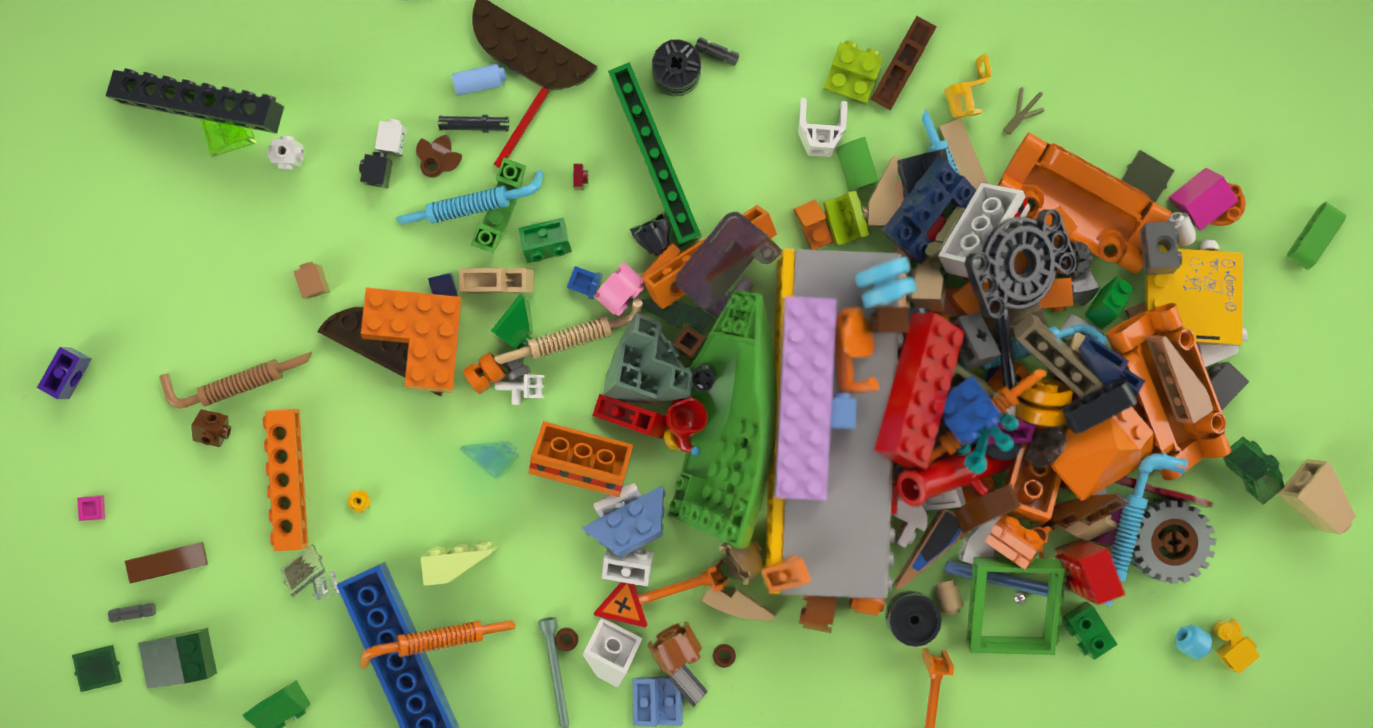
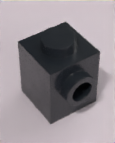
M373 151L372 155L365 154L364 160L362 159L359 165V173H361L360 182L365 185L388 189L393 161L386 158L387 154Z

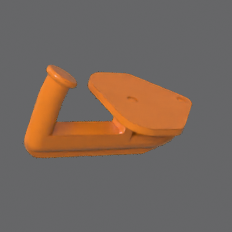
M859 307L843 309L835 319L834 339L839 390L842 393L849 394L877 391L879 384L874 377H870L867 381L854 382L852 358L869 357L873 354V328Z

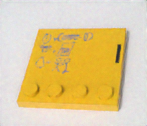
M1158 248L1162 252H1167L1166 248ZM1178 249L1182 253V265L1174 274L1146 275L1145 311L1164 304L1176 303L1183 325L1186 329H1190L1193 332L1197 344L1242 345L1243 253Z

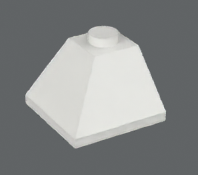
M601 617L583 656L598 678L618 688L629 669L642 638Z

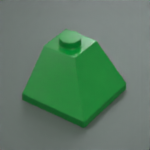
M522 294L516 298L491 329V332L516 350L528 345L527 340L532 339L530 335L533 332L530 302Z

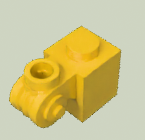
M1233 618L1227 622L1218 621L1213 625V633L1216 637L1225 640L1226 643L1215 652L1230 670L1240 674L1260 657L1255 650L1257 645L1249 637H1243L1240 633L1242 627Z

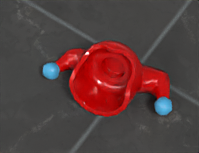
M695 398L672 400V405L666 412V425L670 432L675 435L680 451L698 456L701 452L700 447H693L691 439L693 435L705 429L708 423L707 410L703 403Z

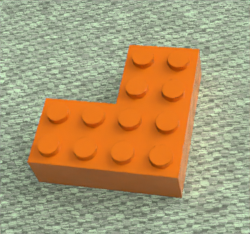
M366 287L361 337L362 339L409 343L405 389L452 393L461 297Z

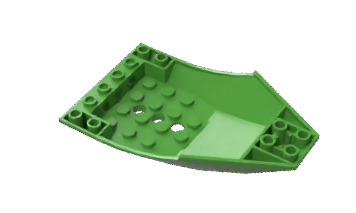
M734 290L689 368L693 374L696 367L700 364H709L715 368L717 377L709 391L700 392L694 387L691 390L690 398L698 399L706 408L708 423L705 429L692 436V446L700 447L701 452L698 456L686 452L680 477L676 481V491L669 504L668 516L734 547L748 548L762 504L774 450L777 390L773 343L763 297L758 293ZM747 438L748 445L746 448H743V442Z

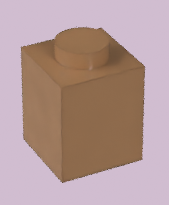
M308 262L300 265V269L293 271L302 298L311 299L330 292L321 265Z

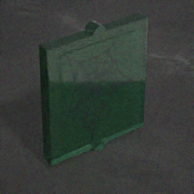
M113 645L72 655L76 671L74 675L77 676L80 692L122 682L118 667L120 662L117 661Z

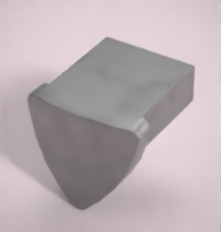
M1089 269L1084 272V275L1071 278L1073 298L1079 305L1085 306L1095 297L1100 286L1095 282Z

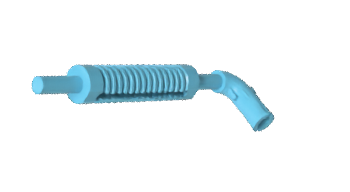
M1161 452L1160 454L1149 455L1140 462L1138 466L1140 470L1133 494H1126V499L1130 504L1123 507L1124 510L1122 512L1124 514H1121L1122 518L1119 519L1121 521L1118 523L1120 527H1117L1119 531H1116V540L1113 541L1115 544H1112V553H1110L1121 582L1126 581L1128 574L1126 570H1129L1128 566L1130 565L1128 561H1131L1130 557L1133 556L1131 553L1134 552L1132 548H1135L1133 544H1136V535L1139 534L1137 531H1140L1138 528L1141 526L1139 522H1142L1140 518H1143L1142 514L1145 513L1143 509H1146L1148 499L1143 498V493L1149 472H1152L1154 469L1160 471L1166 469L1184 474L1186 469L1177 466V464L1187 467V459H1180ZM1114 600L1104 604L1112 606Z

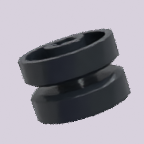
M911 590L900 592L890 600L886 607L885 619L887 627L897 640L907 646L919 647L927 645L935 639L940 631L942 620L939 609L932 600L920 592ZM912 616H915L916 619L912 622L910 618Z

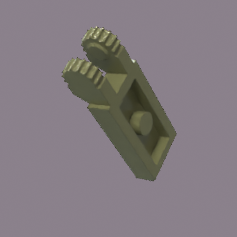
M963 207L955 208L953 213L947 218V222L942 230L936 235L935 241L928 244L925 254L929 258L931 268H939L943 265L938 255L964 213L965 209Z

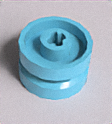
M907 257L869 268L854 275L858 287L864 288L871 285L875 287L864 292L861 296L865 308L880 303L884 305L903 298V295L918 290L914 278L897 279V276L903 275L911 269Z

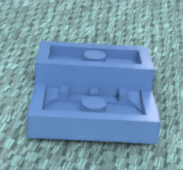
M669 677L633 678V726L656 727L657 725L681 726L683 724V695L669 680Z

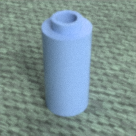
M498 63L452 73L457 96L503 87V82L507 81L504 67L499 68Z

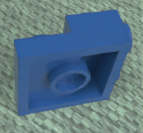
M971 376L947 394L941 417L962 445L967 442L969 445L980 437L979 433L986 428L990 430L1001 422L999 418L1003 415L976 379Z

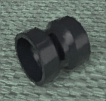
M709 364L697 366L691 377L692 386L700 392L709 391L717 377L715 368Z

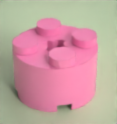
M623 262L619 269L605 281L593 297L613 315L617 314L620 316L632 303L629 298L635 299L646 286L642 277Z

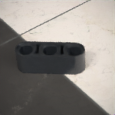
M1119 378L1068 404L1063 408L1062 414L1072 432L1078 434L1136 404L1137 398L1127 379Z

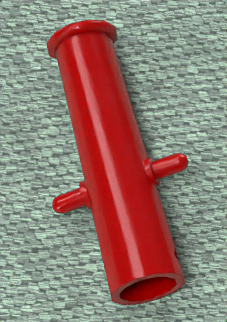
M977 444L972 445L970 452L964 456L959 455L957 452L950 455L946 451L943 453L946 456L945 458L929 464L927 469L905 470L902 472L896 483L897 491L902 501L912 507H919L927 499L966 485L973 486L981 495L985 496L989 491L981 480L1007 470L1012 459L1000 460L985 453L984 458L987 461V468L983 473L976 474L969 471L964 461L970 453L975 452Z

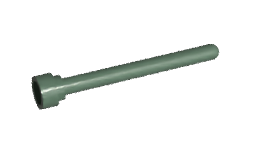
M543 618L538 620L539 630L542 631L546 638L560 727L568 728L569 719L554 635L558 627L557 618Z

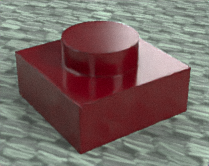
M573 164V187L575 190H584V184H588L589 181L588 170H584L583 164Z

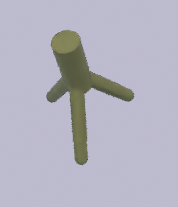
M1021 87L1019 89L1016 114L1003 129L1007 134L1011 135L1022 120L1044 112V108H1040L1027 113L1042 97V92H1039L1021 111L1024 88Z

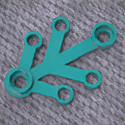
M995 392L991 395V399H993V395L997 396ZM1003 412L1004 415L1000 419L1004 428L1007 431L1016 429L1019 422L1015 416ZM997 426L990 430L986 428L984 431H981L975 452L970 453L965 458V466L971 473H983L987 468V461L984 456L990 434L1002 451H1008L1014 445L1009 435L1003 434ZM967 443L964 446L960 445V449L956 448V452L961 456L968 454L971 450L970 444L968 445Z

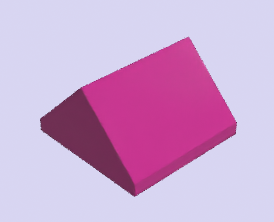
M1208 168L1203 169L1168 197L1181 212L1188 214L1192 224L1199 231L1203 230L1238 202L1224 176Z

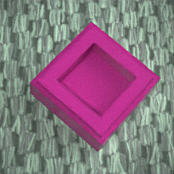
M104 495L77 498L79 521L105 519Z

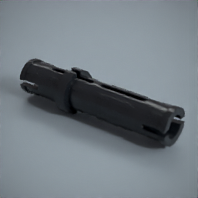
M439 115L438 122H448V124H438L440 131L482 130L483 133H488L489 131L509 132L510 125H500V123H510L509 117H489L488 115H482V117Z

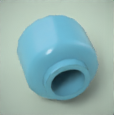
M1190 624L1181 627L1175 635L1176 647L1192 659H1201L1211 651V636L1196 625Z

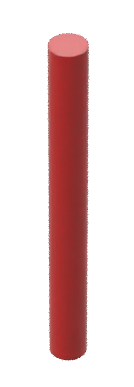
M541 87L494 162V166L500 169L503 158H509L550 91Z

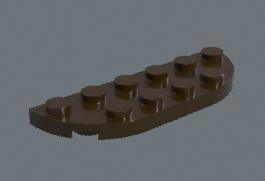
M476 0L473 8L472 24L475 36L481 47L493 59L531 82L547 89L562 90L584 83L597 70V65L492 2Z
M352 307L336 312L325 320L318 329V333L406 378L409 343L362 339L361 328L364 307ZM433 392L440 397L443 395V392Z

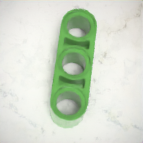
M1328 202L1321 204L1288 251L1287 257L1304 269H1311L1344 223L1346 214Z

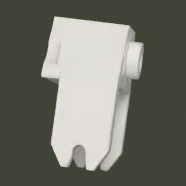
M801 98L798 135L807 155L831 157L846 131L847 101H841L839 123L837 126L808 124L806 121L807 98Z

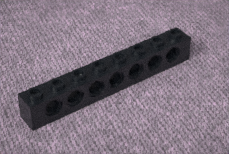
M124 68V71L113 70L106 92V97L120 104L274 134L278 132L284 106L277 103L276 98L271 95L262 94L261 97H258L250 91L242 90L241 93H237L236 90L222 86L221 89H216L215 86L208 83H202L199 86L190 80L182 79V82H178L172 77L163 75L162 78H158V76L148 72H143V75H140L138 72Z

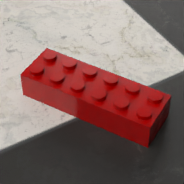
M912 313L909 332L906 334L874 448L875 452L906 468H928L960 346L963 341L964 331L936 313Z

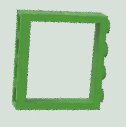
M973 557L966 637L970 653L1055 655L1057 642H1060L1059 633L1057 632L1058 625L1062 623L1060 604L1064 603L1062 584L1066 582L1065 568H1063L1059 559L1035 558L1025 570L1009 558ZM987 572L1050 573L1043 637L981 636Z

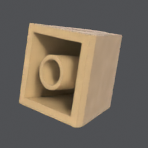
M1306 459L1277 493L1321 531L1341 535L1351 528V522L1356 518L1339 479L1328 461Z

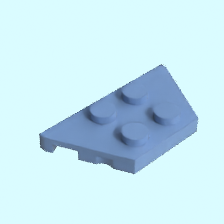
M660 486L582 528L586 535L593 537L601 545L611 549L614 554L621 558L663 536L664 525L662 520L665 511L663 499L666 496V492Z

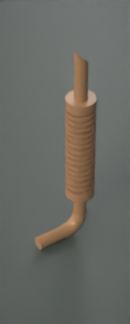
M312 352L278 363L276 359L267 361L237 374H232L215 382L197 388V394L183 399L176 397L169 374H162L159 378L165 398L174 408H188L200 402L206 407L217 403V401L220 402L239 393L241 394L269 382L282 379V372L307 363Z

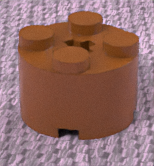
M804 595L803 600L807 601V607H802L799 624H804L803 628L831 633L832 627H828V624L833 625L837 596Z
M687 621L684 622L682 627L677 623L666 628L656 635L658 640L654 644L650 641L647 645L661 671L667 672L668 675L678 672L680 666L687 662L692 664L701 658L699 652L702 646Z

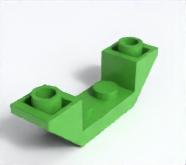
M503 158L496 177L498 181L496 188L505 186L507 191L521 188L526 166ZM518 198L510 200L508 207L496 208L491 211L487 210L483 223L478 224L471 243L472 246L494 253L506 232Z

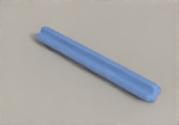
M947 561L944 571L947 574L972 579L973 566ZM987 572L986 583L1043 596L1048 594V583L1001 572Z

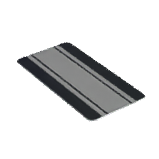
M685 664L680 666L678 672L669 677V680L693 707L707 693L706 688Z

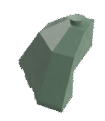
M635 313L613 354L606 374L603 395L623 402L646 404L684 399L691 396V377L693 374L689 368L685 369L678 358L680 354L671 340L667 341L661 331L662 326L658 320Z

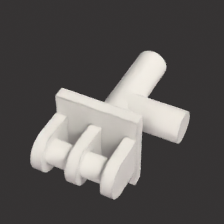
M524 374V382L499 381L495 383V389L512 391L511 404L521 405V391H524V398H544V395H542V388H544L542 378H545V375Z

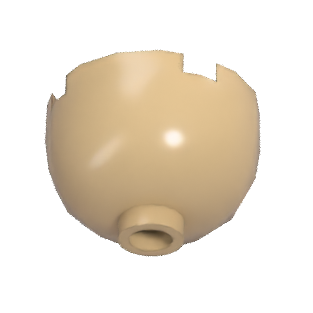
M750 541L748 548H737L726 542L719 546V553L724 551L725 557L722 560L737 580L739 578L745 580L742 584H749L760 574L763 567L761 555L763 550L756 541Z

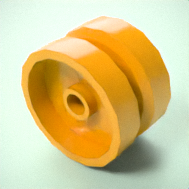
M1042 378L1019 395L1022 398L1018 400L1016 416L1020 419L1045 426H1061L1067 423L1062 410L1072 402L1073 390L1066 383Z

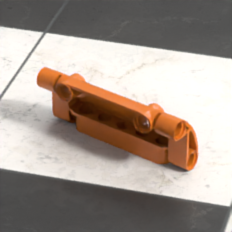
M1030 132L1026 134L997 185L1022 190L1026 199L1034 200V206L1030 207L1026 217L1037 220L1038 213L1043 209H1054L1060 205L1078 226L1073 231L1075 236L1069 241L1083 242L1091 249V253L1107 262H1113L1135 275L1144 265L1140 229L1145 223L1168 222L1172 213L1150 200L1151 198L1135 187L1055 143L1049 144ZM1107 245L1116 246L1113 252L1104 251Z
M1176 303L1164 304L1142 312L1106 332L1111 349L1129 360L1126 369L1145 380L1140 392L1136 396L1137 402L1132 408L1154 433L1153 452L1150 455L1164 452L1169 456L1187 459V467L1177 464V466L1185 468V472H1187L1204 457L1221 458L1231 453L1232 449L1224 431L1226 418L1217 400L1195 342L1194 334L1183 325ZM1148 335L1166 336L1206 388L1214 410L1194 424L1176 421L1145 338ZM1166 469L1160 471L1164 480H1173L1183 475Z

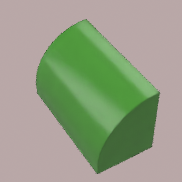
M865 137L850 141L836 148L849 192L878 183V176Z

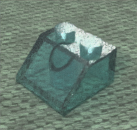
M508 440L506 442L494 441L467 444L460 448L464 454L495 479L501 478L520 456L516 452L518 448Z

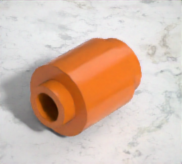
M850 597L849 608L857 613L878 616L879 612L884 610L885 598Z

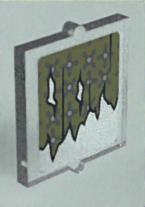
M313 544L280 569L284 577L283 583L288 587L290 595L293 597L325 572L321 561L322 556L318 554Z

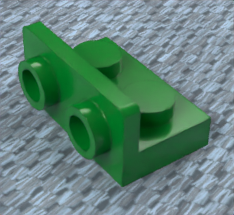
M564 218L518 228L522 251L528 263L539 262L555 256L561 257L572 252Z

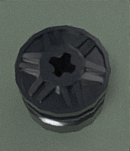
M674 39L662 43L656 49L652 58V70L657 87L665 94L683 96L690 93L698 85L701 76V58L697 49L692 44L681 39ZM672 63H681V69H678L677 67L673 68Z

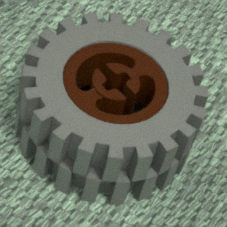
M1158 498L1153 499V503L1147 502L1146 509H1143L1145 511L1142 514L1143 518H1140L1142 522H1139L1141 526L1138 527L1140 531H1137L1139 534L1136 535V544H1133L1135 548H1132L1134 550L1131 553L1133 556L1130 557L1131 561L1134 562L1133 566L1151 578L1171 584H1178V580L1184 583L1191 581L1190 575L1196 578L1202 573L1198 569L1200 567L1207 569L1210 565L1205 561L1207 556L1213 558L1215 554L1214 551H1210V545H1216V539L1209 536V534L1215 533L1213 526L1206 525L1210 521L1208 517L1199 514L1201 510L1197 507L1190 506L1189 503ZM1175 524L1181 529L1182 534L1162 529L1168 525ZM1172 538H1173L1174 541H1173V542H1170V544H1168V540H1172ZM1159 548L1172 553L1173 551L1179 553L1173 557H1164L1160 553Z

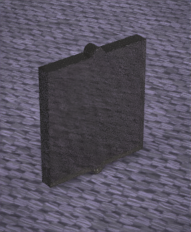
M1139 150L1131 164L1127 165L1128 169L1121 180L1142 191L1151 198L1150 200L1156 203L1162 191L1167 188L1166 184L1175 170Z

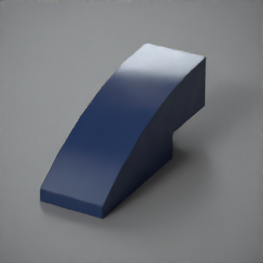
M1087 334L1078 349L1093 374L1103 385L1119 378H1126L1134 395L1137 396L1145 380L1126 369L1129 360Z

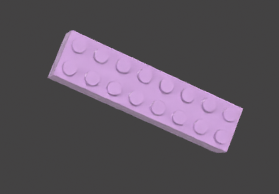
M787 296L784 298L774 496L776 498L826 500L837 299Z

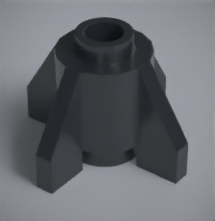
M662 213L652 220L630 229L637 243L646 249L649 254L661 255L670 245V226Z

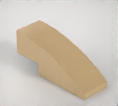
M527 268L459 269V292L534 293V270Z
M709 585L701 597V601L711 607L740 618L773 621L776 617L774 612L736 587L730 595L723 589L714 592L712 585Z

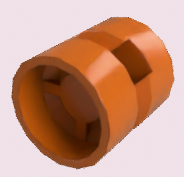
M490 351L479 358L478 364L472 363L463 369L465 377L478 394L489 389L491 382L497 383L507 376L502 366L494 360L495 356Z

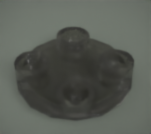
M1060 426L1049 427L1043 431L1035 430L1028 452L1025 455V461L1035 468H1043L1050 465L1063 452L1067 437L1065 431Z

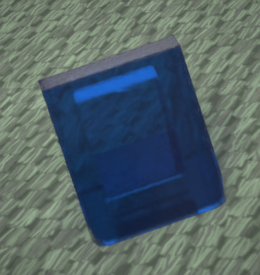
M452 273L428 278L433 294L458 297Z

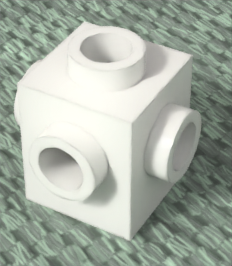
M280 136V139H272V145L268 147V158L280 170L291 171L293 168H302L304 148L302 144L294 140V137Z

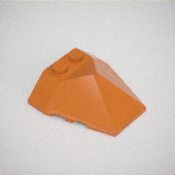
M1132 407L1082 433L1074 434L1069 427L1065 438L1061 439L1051 467L1080 500H1085L1138 469L1140 462L1153 452L1154 433Z

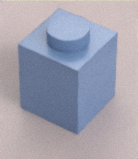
M835 393V398H831L830 428L855 429L857 399H850L849 393Z

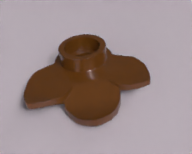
M442 135L432 143L423 138L419 140L416 154L421 160L420 168L425 176L436 178L443 171H453L460 164L462 154L451 152L452 146L448 135ZM436 163V169L433 171L429 170V165Z

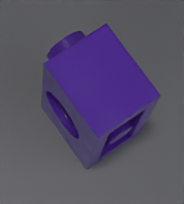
M59 347L37 388L56 399H70L92 358L72 347Z

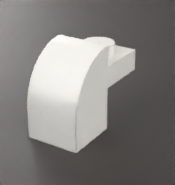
M898 501L897 514L892 515L904 520L894 542L906 548L907 544L911 545L916 537V527L925 532L927 515L922 505L912 507L903 501Z

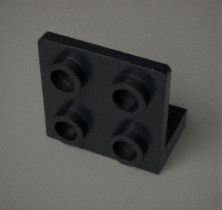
M946 148L897 161L904 199L907 198L915 184L923 177L936 158L945 159L949 163Z

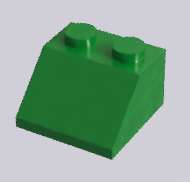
M296 680L245 712L243 717L256 728H283L286 726L284 721L291 717L293 720H296L306 714L304 709L311 703Z

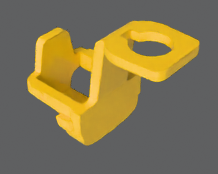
M983 54L976 58L979 80L954 84L944 89L945 98L948 99L950 112L954 118L976 116L982 113V109H974L971 88L982 85L990 80L991 67L988 54ZM982 62L985 65V72L982 70ZM961 95L964 96L966 111H963Z

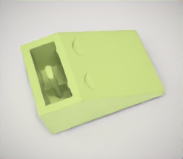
M492 541L478 542L474 547H469V544L454 545L450 550H446L445 546L433 547L431 550H427V553L421 557L424 586L450 582L499 548L498 544L492 545Z

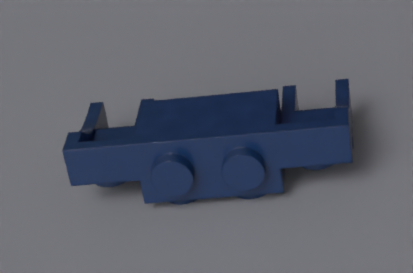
M936 158L923 177L915 184L907 198L902 201L901 206L881 232L913 262L922 264L926 259L925 250L928 244L932 243L925 235L949 202L954 207L964 208L977 190L965 176L958 175L947 160Z

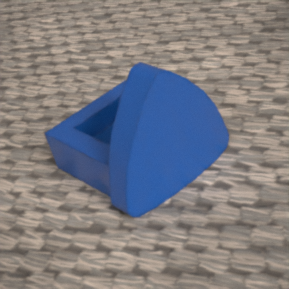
M575 266L567 288L588 296V299L593 300L594 294L597 293L600 287L602 273L597 272L596 274Z

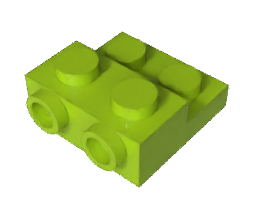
M840 42L823 90L866 105L884 57L879 56L880 52L875 49L867 48L866 51L858 49V44L855 42Z

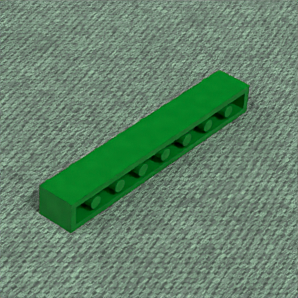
M630 62L609 70V77L679 246L700 239V230Z

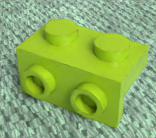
M851 191L823 202L836 246L869 236L867 223L861 210V202L856 191Z

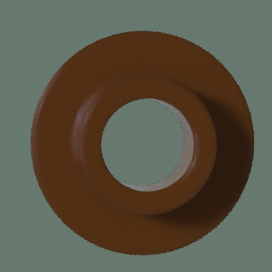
M568 627L560 629L555 636L557 647L562 651L573 650L578 644V634L576 631ZM564 635H569L571 637V641L569 643L563 641Z
M720 644L714 649L713 660L719 667L726 668L735 662L736 653L732 646ZM725 651L729 656L726 659H722L720 653Z

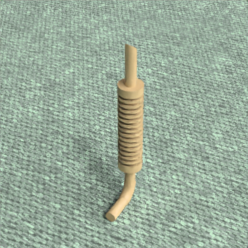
M638 298L634 299L632 312L621 318L608 321L606 316L598 318V320L594 319V322L592 320L590 323L585 322V325L581 323V326L578 324L576 327L572 326V329L568 327V330H566L565 328L563 332L559 330V333L555 331L554 334L550 333V336L546 334L545 337L543 335L541 338L536 337L537 340L532 338L527 340L528 346L494 357V360L499 364H503L532 355L533 360L541 358V355L545 357V354L549 356V353L554 354V351L555 353H558V350L562 352L563 349L567 350V347L569 349L572 346L575 348L576 344L581 346V343L584 345L585 342L587 344L590 341L594 342V339L597 341L598 338L612 336L611 330L629 325L635 313L642 314V301Z

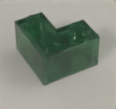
M1243 436L1230 446L1232 449L1231 453L1223 457L1225 465L1243 479L1246 491L1263 505L1285 488L1282 479L1283 474L1279 469V461L1273 455L1265 454L1255 441L1250 442Z

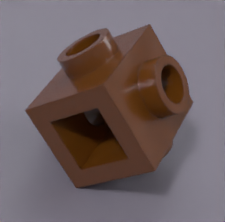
M201 409L191 425L193 441L220 448L223 441L228 439L231 434L228 415Z

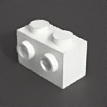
M607 548L603 561L602 579L648 586L652 574L654 552L639 548L620 558L611 549Z

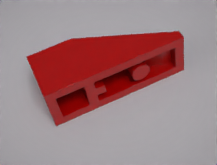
M599 394L592 415L663 439L667 427L665 415Z

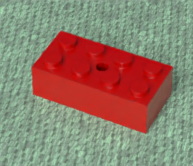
M1083 539L1054 548L1057 554L1054 558L1059 559L1063 568H1065L1066 582L1064 584L1068 591L1071 590L1074 594L1098 606L1126 595L1107 548Z

